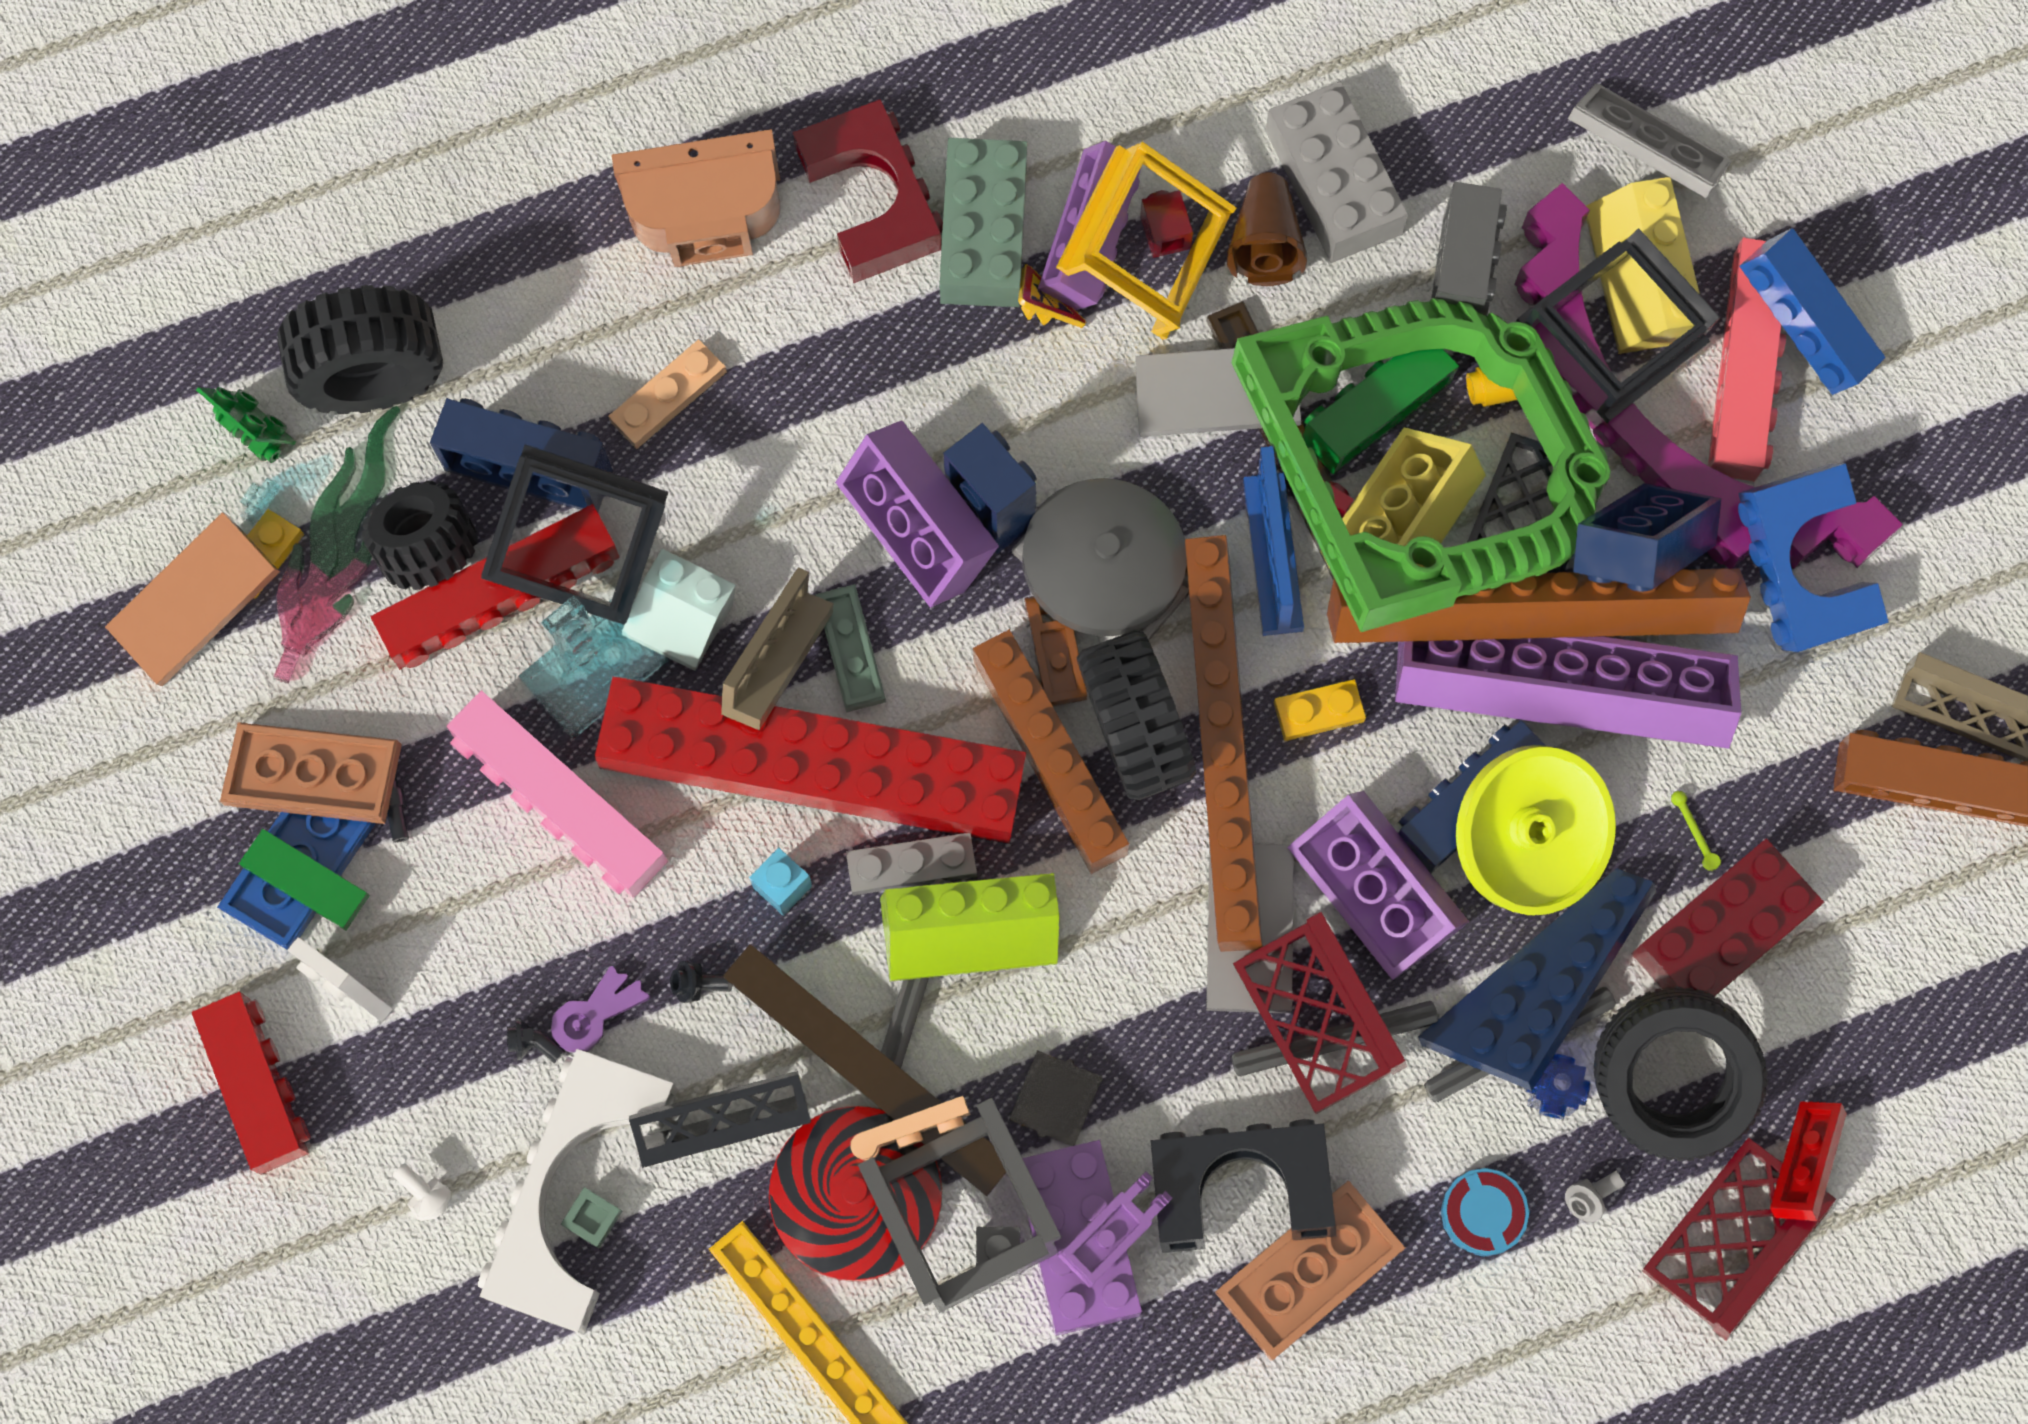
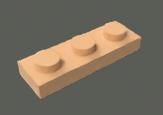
M698 339L608 416L609 420L638 449L727 373L726 367Z

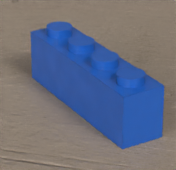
M1793 228L1767 240L1739 266L1832 395L1858 385L1886 358Z

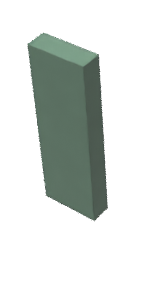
M856 585L815 594L819 598L834 603L833 614L825 625L824 630L846 713L886 703Z

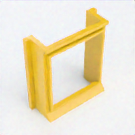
M1144 142L1127 149L1118 145L1115 147L1056 268L1068 276L1083 270L1088 271L1157 318L1151 332L1165 340L1168 338L1170 331L1180 328V319L1230 215L1235 212L1236 207ZM1142 164L1209 210L1167 298L1099 253Z

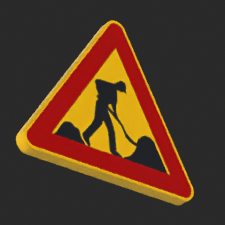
M1026 264L1021 272L1018 302L1022 306L1021 309L1026 318L1030 320L1036 313L1042 325H1046L1052 318L1083 328L1087 322L1076 310L1038 289L1041 276L1031 266Z

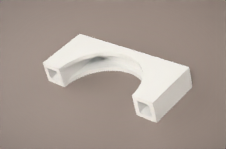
M576 1049L573 1059L567 1057L562 1066L559 1082H562L563 1085L557 1099L553 1097L550 1099L545 1109L543 1122L547 1123L541 1140L536 1138L531 1145L527 1156V1163L531 1164L526 1179H520L514 1188L511 1197V1204L515 1205L509 1222L504 1220L497 1231L494 1245L499 1248L493 1263L487 1262L478 1281V1287L483 1288L479 1297L584 1335L600 1293L574 1279L564 1269L551 1247L545 1220L546 1200L550 1184L563 1160L580 1143L603 1130L630 1125L629 1115L671 1105L678 1088L670 1081ZM659 1121L644 1124L659 1129L664 1127V1124Z

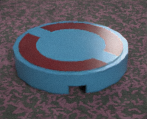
M1482 1168L1470 1170L1452 1182L1442 1201L1441 1217L1444 1229L1454 1244L1461 1249H1465L1467 1252L1485 1257L1501 1254L1518 1243L1527 1228L1529 1209L1526 1195L1515 1180L1501 1171Z

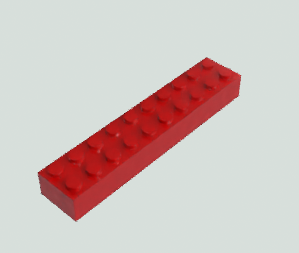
M612 676L595 753L599 769L947 833H971V837L1010 844L1026 752L774 706L761 729L757 730L721 715L722 696Z

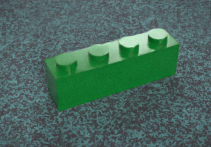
M1443 349L1418 350L1394 356L1386 363L1379 360L1368 369L1364 375L1365 379L1355 386L1353 383H1349L1335 396V402L1326 409L1323 405L1319 406L1306 418L1305 423L1307 426L1302 436L1306 446L1312 448L1316 457L1332 474H1335L1451 383L1459 365Z

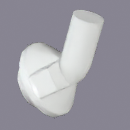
M406 1163L402 1164L394 1172L393 1176L414 1195L407 1205L416 1219L421 1221L435 1219L446 1211L451 1198V1191L446 1185L435 1178L426 1183Z

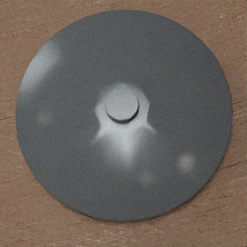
M1108 478L1075 482L1048 497L1030 520L1022 552L1023 571L1027 585L1044 611L1070 629L1096 636L1123 635L1134 630H1140L1160 618L1176 599L1182 586L1187 566L1185 538L1177 519L1169 508L1155 495L1137 485Z

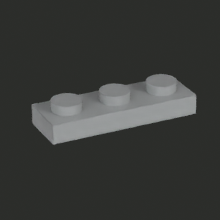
M971 833L846 851L853 896L885 891V889L932 884L936 879L952 881L977 877Z

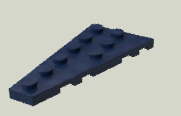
M1616 868L1439 1018L1436 1023H1433L1420 1034L1418 1038L1421 1045L1532 1091L1656 893L1654 882Z

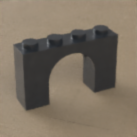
M1301 1119L1290 1122L1289 1127L1272 1128L1270 1124L1260 1123L1249 1125L1246 1127V1131L1229 1133V1130L1226 1128H1211L1204 1130L1203 1135L1186 1137V1134L1183 1132H1169L1160 1135L1159 1140H1150L1155 1197L1165 1191L1172 1197L1169 1203L1157 1214L1159 1242L1162 1253L1206 1249L1202 1214L1204 1187L1216 1170L1225 1164L1238 1160H1252L1263 1163L1279 1175L1288 1194L1293 1241L1336 1237L1324 1123L1315 1124L1314 1120Z

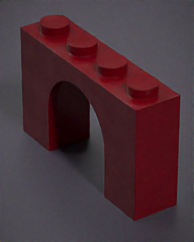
M881 99L793 132L795 150L809 183L852 167H870L886 174L898 189L893 205L883 215L837 233L839 251L853 283L941 250L943 221L938 211L931 213L926 202L930 200L927 185L922 177L916 179L912 167H915V160L908 144L901 146L897 134L901 133L897 118L893 111L886 112Z

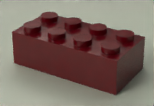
M1766 838L1646 939L1631 954L1662 989L1666 987H1672V989H1676V987H1683L1684 989L1693 988L1695 991L1699 989L1704 991V993L1716 996L1825 902Z

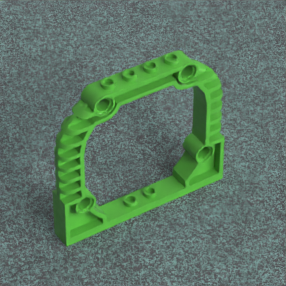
M1432 298L1428 302L1414 300L1398 307L1396 305L1385 307L1384 310L1378 312H1365L1362 316L1342 318L1339 322L1331 323L1329 317L1324 316L1237 339L1231 361L1232 366L1270 445L1273 446L1280 466L1360 632L1452 607L1456 598L1463 595H1473L1481 590L1498 588L1502 584L1519 582L1534 575H1543L1549 570L1560 567L1575 554L1578 523L1595 514L1596 503L1599 501L1610 477V468L1606 452L1596 443L1590 431L1586 415L1580 413L1572 398L1570 385L1562 379L1555 366L1551 350L1545 348L1533 327L1521 322L1507 324L1506 321L1491 312L1486 317L1476 312L1472 305L1459 301L1456 305L1447 304L1443 299ZM1447 349L1473 356L1482 372L1490 381L1513 390L1549 458L1553 470L1548 479L1547 493L1554 511L1551 515L1529 526L1444 548L1435 539L1426 536L1416 537L1410 540L1406 546L1385 541L1368 532L1350 536L1334 503L1333 489L1329 482L1323 481L1318 470L1316 454L1312 448H1307L1293 417L1301 401L1309 391L1326 393L1332 390L1337 384L1340 372L1343 370L1418 350Z

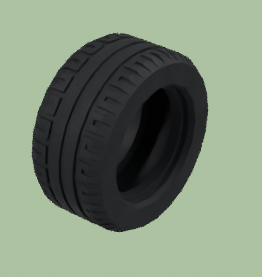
M1666 987L1663 990L1660 988L1655 989L1654 992L1648 991L1643 996L1639 995L1633 1001H1628L1626 1006L1618 1009V1013L1613 1014L1610 1018L1611 1021L1605 1025V1030L1601 1032L1594 1055L1593 1067L1595 1071L1593 1072L1596 1088L1604 1110L1613 1126L1623 1138L1626 1137L1627 1141L1634 1144L1639 1150H1644L1645 1153L1650 1155L1654 1154L1658 1158L1665 1157L1666 1160L1676 1159L1677 1161H1683L1687 1159L1688 1161H1693L1694 1158L1705 1159V1156L1709 1155L1711 1157L1718 1151L1721 1153L1725 1151V1148L1732 1147L1734 1145L1733 1142L1741 1140L1743 1138L1742 1135L1744 1133L1747 1134L1750 1130L1749 1127L1753 1126L1756 1122L1755 1118L1759 1117L1760 1108L1763 1107L1765 1103L1764 1097L1767 1094L1768 1079L1766 1076H1768L1766 1061L1763 1057L1762 1049L1749 1026L1729 1004L1723 1002L1718 997L1715 998L1713 994L1704 993V991L1699 989L1695 991L1693 988L1684 989L1683 987H1676V989ZM1675 1031L1696 1032L1714 1040L1722 1048L1726 1058L1725 1079L1718 1094L1703 1108L1687 1114L1661 1113L1646 1106L1633 1091V1069L1641 1052L1656 1038Z

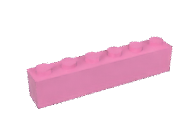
M482 690L446 726L454 737L450 744L466 759H469L472 755L484 764L480 771L496 786H499L502 782L508 785L514 791L510 798L526 813H529L532 809L537 811L544 818L540 825L556 840H559L562 836L566 837L574 845L570 850L571 853L586 867L589 868L595 863L605 872L601 877L602 881L616 894L620 895L625 890L634 898L668 862L664 853Z

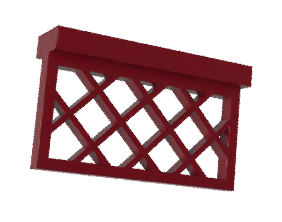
M1322 912L1306 919L1307 923L1233 963L1315 1114L1322 1112L1389 1074L1394 1075L1407 1068L1403 1055ZM1304 936L1312 948L1308 967L1285 960L1289 945ZM1281 950L1279 958L1270 956L1271 954ZM1316 958L1319 960L1324 971L1314 969ZM1260 960L1276 964L1271 986L1268 987L1252 982L1246 968ZM1283 966L1306 973L1299 995L1276 989ZM1311 975L1329 979L1333 985L1328 1004L1305 997ZM1257 990L1268 993L1265 1004ZM1337 994L1345 1008L1334 1005ZM1274 995L1297 1001L1291 1024L1274 1020L1270 1015L1269 1011ZM1303 1003L1326 1010L1320 1033L1297 1026ZM1332 1012L1350 1016L1354 1027L1349 1041L1326 1035ZM1278 1027L1289 1030L1286 1042ZM1295 1032L1318 1039L1311 1062L1296 1058L1291 1053L1290 1047ZM1358 1032L1366 1046L1355 1043ZM1324 1041L1347 1047L1341 1070L1317 1064ZM1353 1049L1370 1053L1379 1067L1364 1077L1347 1072ZM1299 1065L1309 1067L1307 1079L1302 1073ZM1315 1069L1339 1076L1335 1092L1320 1101L1317 1100L1311 1089ZM1345 1078L1354 1080L1353 1083L1342 1088Z
M1749 1137L1642 1270L1648 1277L1713 1327L1712 1331L1725 1341L1730 1338L1831 1210L1836 1201V1198L1826 1191L1818 1221L1786 1219L1782 1226L1780 1225V1218H1775L1771 1209L1747 1211L1743 1188L1768 1186L1771 1203L1775 1191L1774 1185L1778 1181V1178H1773L1772 1170L1780 1174L1782 1167L1781 1161ZM1748 1153H1751L1764 1163L1767 1179L1742 1181L1739 1164ZM1734 1172L1736 1181L1726 1182V1180ZM1737 1189L1740 1212L1716 1214L1713 1197L1718 1190ZM1708 1204L1709 1214L1699 1215ZM1773 1216L1774 1236L1770 1240L1751 1241L1748 1218ZM1742 1219L1745 1242L1720 1244L1717 1221ZM1711 1222L1714 1245L1689 1247L1687 1229L1692 1223ZM1682 1236L1683 1248H1673ZM1763 1248L1754 1260L1753 1249ZM1746 1249L1749 1263L1747 1270L1744 1273L1725 1275L1721 1251ZM1715 1252L1719 1275L1694 1277L1690 1254ZM1684 1255L1688 1278L1670 1280L1656 1268L1666 1256ZM1737 1281L1728 1292L1726 1282ZM1720 1282L1722 1301L1713 1313L1697 1301L1696 1284ZM1689 1285L1690 1295L1679 1286Z

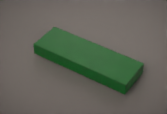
M264 829L260 831L238 863L244 869L347 931L370 896L364 890Z

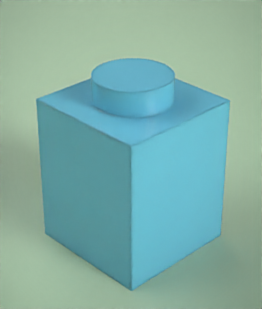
M779 847L749 877L753 888L783 916L812 887L810 876Z

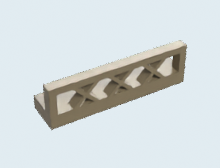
M799 567L796 569L723 682L721 715L760 730L832 616L834 603L808 593L809 571Z
M1918 652L1907 663L1891 707L2022 761H2028V745L2023 737L2028 734L2027 695L1921 652ZM1911 682L1926 687L1933 702L1920 706L1905 700ZM1940 694H1943L1947 697L1941 698ZM1954 700L1965 703L1972 718L1963 722L1954 720L1950 717L1944 704ZM1936 708L1938 713L1930 709ZM1978 709H1980V710H1982V711H1984V712H1986V713L1980 714V712H1979ZM1993 716L2004 719L2011 734L2003 738L1991 735L1984 720ZM1976 724L1978 729L1971 727L1970 725ZM2018 725L2026 729L2020 731ZM2015 740V742H2016L2017 745H2015V744H2013V743H2011V742H2009V741Z

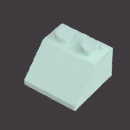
M661 549L642 581L627 623H625L622 630V635L696 671L733 606L736 585L675 554Z

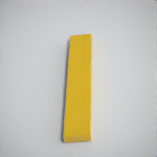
M743 1221L709 1248L718 1262L850 1424H908Z

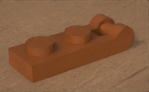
M1034 596L1025 597V608L1041 684L1052 706L1087 700L1085 683L1076 658L1079 654L1074 630L1058 621L1043 623L1041 615L1048 613L1038 604Z

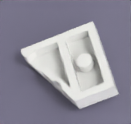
M299 937L287 950L301 961L296 969L315 983L321 977L324 978L326 981L321 987L340 1002L348 996L381 1022L391 1012L392 1008Z

